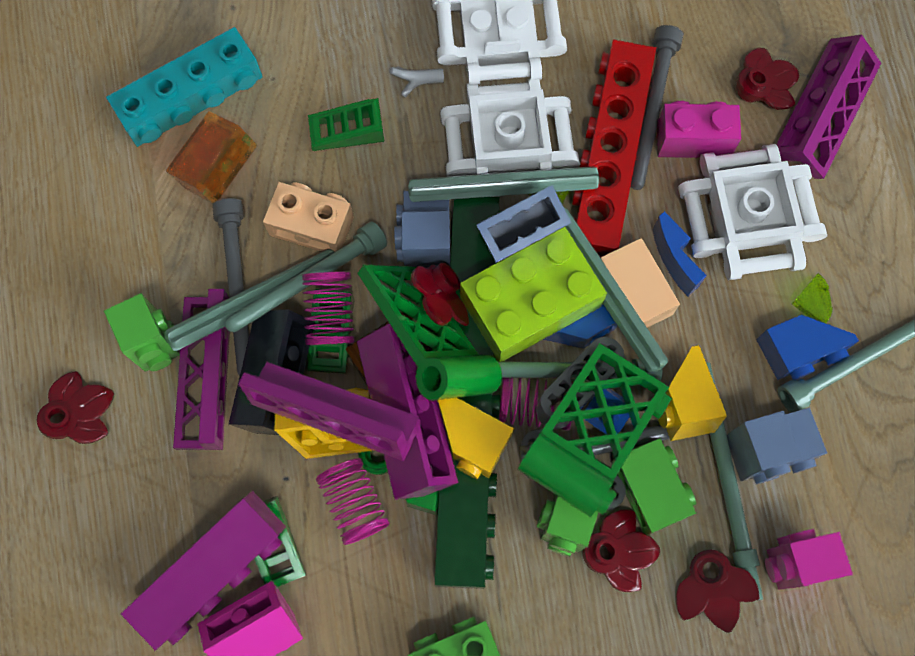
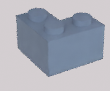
M403 191L404 204H397L396 206L397 226L394 227L397 262H404V266L410 267L422 266L428 268L431 265H439L440 263H446L451 266L449 200L412 202L409 197V191Z
M810 407L789 414L780 411L746 421L727 434L731 456L740 481L753 478L756 485L777 479L779 476L791 472L790 467L793 474L817 466L815 459L827 454Z

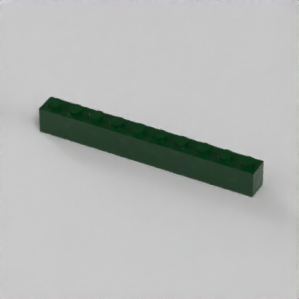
M500 197L454 199L450 267L458 276L460 283L498 263L489 250L477 224L504 211L499 210ZM458 289V290L456 291V294L458 295L459 298H460V289ZM468 312L469 324L464 326L457 322L479 355L488 354L496 359ZM447 340L448 344L456 348V346L452 342ZM488 394L459 397L460 400L494 418H499L500 395ZM452 457L458 483L439 490L435 587L484 589L485 580H493L494 555H486L487 538L495 539L496 514L488 513V497L496 498L497 473H491L489 478L480 474L479 478L475 479L460 471L456 467L459 462Z

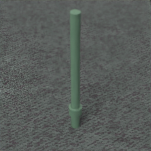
M706 362L712 379L714 381L711 363ZM723 421L715 433H710L736 550V552L732 553L735 567L747 570L753 576L758 585L759 600H763L756 566H760L757 549H752Z

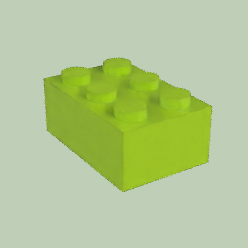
M566 227L460 283V298L498 362L509 359L601 308L607 295L606 290Z

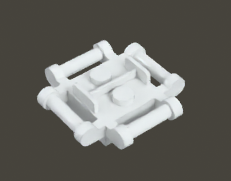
M432 0V7L437 13L440 47L437 49L438 63L441 65L466 64L469 85H480V81L521 77L541 80L542 65L540 58L560 56L567 51L566 38L561 35L557 0ZM543 3L547 39L537 41L533 4ZM460 10L464 47H456L454 45L451 11Z
M527 79V83L479 87L478 84H466L468 104L446 106L440 111L441 123L446 129L449 162L446 164L447 177L556 168H578L580 165L578 152L574 151L569 114L572 111L570 99L565 96L544 98L539 79ZM547 115H551L555 119L559 151H552ZM462 122H470L474 158L463 159L460 124Z
M776 144L763 145L761 150L718 156L715 153L702 154L700 157V167L705 178L686 181L678 186L680 198L685 199L694 243L691 245L693 257L704 258L722 253L724 272L728 281L741 279L744 274L789 268L790 271L805 269L806 256L802 241L815 242L827 237L825 225L819 221L809 182L812 178L810 166L806 164L789 166L788 161L782 162ZM704 194H709L711 201L709 211L716 237L713 239H709L699 197ZM780 244L786 245L787 253L740 260L738 250Z

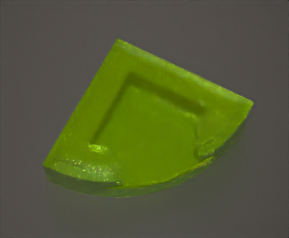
M818 273L791 304L807 317L827 324L833 309L831 307L828 283Z

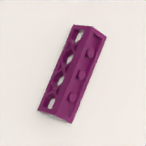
M862 34L830 39L776 144L782 162L801 161L802 164L809 165L814 179L825 178L881 65L880 60ZM862 59L866 66L860 76V60ZM849 84V100L846 104L845 90ZM833 114H834V116H835V128H834V130H833V132H832V134H831V121H830V120H831V118H832V116H833ZM820 142V158L817 161L813 153Z
M208 289V297H184L182 322L193 317L194 308L209 309L229 299V295L224 289ZM226 327L180 349L173 442L175 450H223L230 331ZM204 340V363L198 368L190 360L191 350ZM190 366H191V367L194 369L195 372H193V373L189 376V369H190ZM201 377V402L195 406L188 398V388ZM188 404L192 410L186 415ZM198 415L200 417L199 439L185 440V426Z
M266 362L259 377L244 373L238 383L250 403L254 406L402 461L405 460L421 425L420 418L416 415Z

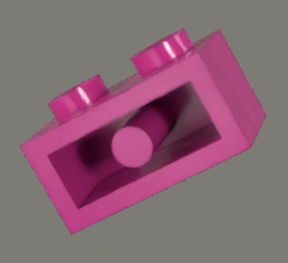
M675 101L670 104H664L658 119V157L700 158L702 154L715 153L716 156L732 154L741 141L739 105H727L725 102L720 101L708 104H690L686 101Z
M810 529L777 538L778 547L766 549L769 557L765 559L766 571L770 580L773 583L776 582L778 590L804 587L853 575L840 532L816 537L815 530Z
M273 581L197 623L203 651L207 656H275L303 639L294 612Z

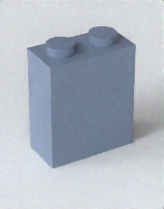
M551 185L477 224V227L495 261L498 262L572 222Z

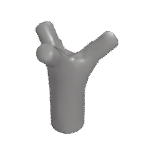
M397 66L396 68L391 67L389 70L390 74L408 80V84L401 92L403 97H407L413 89L420 85L444 83L442 68L407 70Z

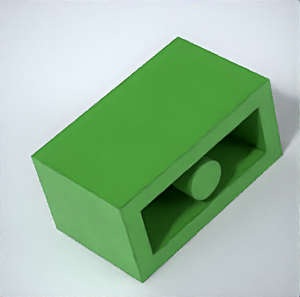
M661 438L632 450L617 474L625 485V495L636 514V519L642 532L646 535L696 514L693 507L696 505L694 493L686 482L682 484L675 470L678 468L677 458L670 446L664 447Z

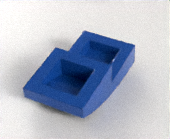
M664 211L659 215L652 229L654 240L666 269L679 288L688 297L699 288L707 275L683 252L691 238Z

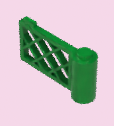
M363 265L357 274L418 367L416 383L419 392L424 398L439 400L488 395L497 391L502 380V370L499 362L491 355H479L453 317L445 326L434 323L424 311V295L404 281L411 280L412 271L417 267ZM380 281H382V282H384L385 284H387L388 286L392 287V288H393V291H392L391 289H389L388 287L384 286L383 284H381ZM400 293L403 294L404 296H406L407 298L411 299L412 301H414V302L417 303V304L415 305V304H413L412 302H410V301H408L407 299H405L404 297L400 296ZM400 311H402V312H404L405 314H407L408 316L412 317L413 320H410V319H408L407 317H405L404 315H402V314L400 313ZM420 323L428 327L432 331L436 332L437 334L434 335L428 330L424 329L420 326ZM444 339L452 342L456 348L445 342ZM419 341L431 347L433 351H425Z
M599 343L530 447L517 470L590 518L596 511L603 515L617 494L610 489L614 479L652 416L660 419L672 398L665 394L669 386ZM599 359L614 368L617 376L616 379L599 380L595 367ZM588 375H589V378H590V381H591V382H585V383H584V381L586 380V378H587ZM640 384L653 392L654 396L651 401L635 403L630 386ZM620 387L625 405L608 407L603 389ZM594 391L599 408L580 411L576 394ZM570 405L571 412L564 413ZM644 411L642 416L640 417L638 412ZM629 413L634 428L633 431L616 434L611 415ZM602 417L607 435L589 438L583 419ZM574 421L579 439L567 441L553 432V429L557 423ZM624 441H626L625 444H624V446H623L622 449H621V446H620V443H619V442H624ZM610 444L615 459L610 468L595 459L591 446Z

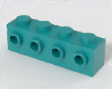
M233 27L110 94L106 98L135 145L139 147L144 143H151L157 140L162 133L176 125L188 123L194 115L203 110L220 105L225 98L239 90L249 89L263 76L257 59L236 27Z

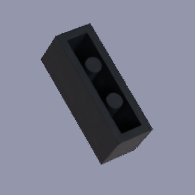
M271 310L253 321L239 381L244 373L259 377L266 362L304 375L310 345H306V339L309 338L305 336L312 334L314 330L304 327L315 325V322L305 320V317L291 310ZM238 384L229 425L255 434L279 435L274 430L275 413L252 405Z

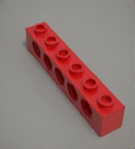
M613 39L610 53H602L598 74L605 75L603 85L596 84L592 106L598 107L597 117L590 116L585 137L592 139L590 150L583 149L579 166L597 167L599 178L609 180L612 185L601 186L598 184L596 189L574 191L572 205L579 206L577 217L574 220L600 258L619 249L656 53V47ZM623 81L629 86H620L616 82ZM609 113H618L623 119H614ZM611 145L617 149V152H607L602 146ZM592 211L600 212L604 215L605 220L595 221L589 217L588 213Z

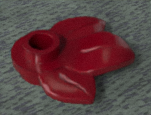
M756 48L749 52L743 60L744 69L738 74L736 79L737 94L747 102L754 103L762 100L771 108L778 110L794 107L795 100L788 90L799 80L800 75L797 67L786 60L779 59L773 61L766 48Z
M440 263L439 265H431L428 268L418 266L412 271L411 281L413 287L424 295L423 307L434 323L445 326L453 317L464 326L469 324L465 304L456 294V291L460 289L459 278L449 265Z
M77 371L67 373L56 380L50 387L48 392L49 403L44 405L38 412L37 426L40 432L50 439L69 437L79 444H90L99 441L108 435L105 424L99 418L110 407L114 398V392L101 385L83 386L82 378ZM55 414H63L65 416L64 420L60 423H52L50 421L51 417Z
M620 510L609 514L603 519L600 531L591 535L588 547L582 551L586 565L592 571L604 574L613 588L621 592H635L641 590L642 586L638 570L647 568L655 563L660 555V547L650 536L636 532V514L634 511ZM601 545L605 546L608 550L609 557L607 560L603 559L600 555Z
M716 550L701 551L693 558L690 565L691 575L679 584L676 594L677 608L682 620L692 619L704 612L706 617L716 627L726 633L732 632L739 620L740 602H754L760 599L758 585L753 576L745 569L731 566L728 558ZM713 562L719 567V574L714 579L706 577L703 572L705 564Z

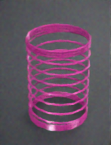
M351 272L302 274V280L306 281L327 280L307 282L302 285L346 286L304 291L303 294L344 295L304 300V303H347L304 309L307 312H344L304 318L305 320L340 321L305 326L304 328L336 330L307 334L305 337L309 339H306V345L355 342L354 336H311L354 330V328L314 327L353 322V319H314L353 313L352 310H313L352 305L353 303L348 301H317L352 296L351 293L322 292L352 287L350 284L327 283L351 279Z
M503 378L499 421L506 422L510 399L511 425L514 424L519 399L520 427L524 421L527 405L528 427L532 424L535 410L536 426L539 428L541 422L539 421L538 424L535 404L537 406L539 379L536 381L534 404L529 424L530 378H528L522 421L520 412L522 378H519L513 421V378L510 379V385L509 378ZM547 379L545 380L544 391L547 389ZM551 405L550 410L554 412V405ZM570 421L568 425L562 428L563 431L570 430L572 421Z
M354 458L337 464L319 474L315 479L317 484L320 485L319 488L323 489L343 481L356 472L365 471L364 475L359 479L336 486L322 495L324 497L330 496L346 489L359 480L368 479V482L362 487L340 494L326 502L327 505H330L353 495L363 488L372 487L367 494L344 502L330 510L333 513L358 502L364 497L375 496L369 503L336 516L333 520L337 521L368 505L379 504L369 513L337 526V529L353 524L369 514L383 512L374 520L341 534L340 537H343L342 542L344 545L365 539L390 524L388 518L379 519L385 511L377 510L381 506V502H373L378 495L370 494L374 489L373 486H366L370 482V478L364 477L367 471L361 469L363 466L361 458ZM353 465L352 467H350V468H348V469H346V470H344V471H342V472H340V473H338V474H335V475H333V476L327 477V476L333 474L334 472H337V471H339V470H341V469H343V468H346V467H349V466ZM333 481H336V482H334V483H332V484H329V485L324 486V485L327 484V483H331V482H333ZM344 485H347V486H345V487H343V488H341V489H339V490H337V491H335V492L329 493V492H331V491H333V490H335V489H337V488H339V487H342V486H344Z

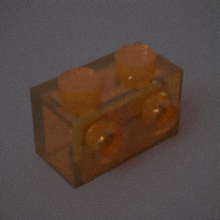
M208 111L165 171L185 189L213 204L221 198L255 150L257 144L239 125Z

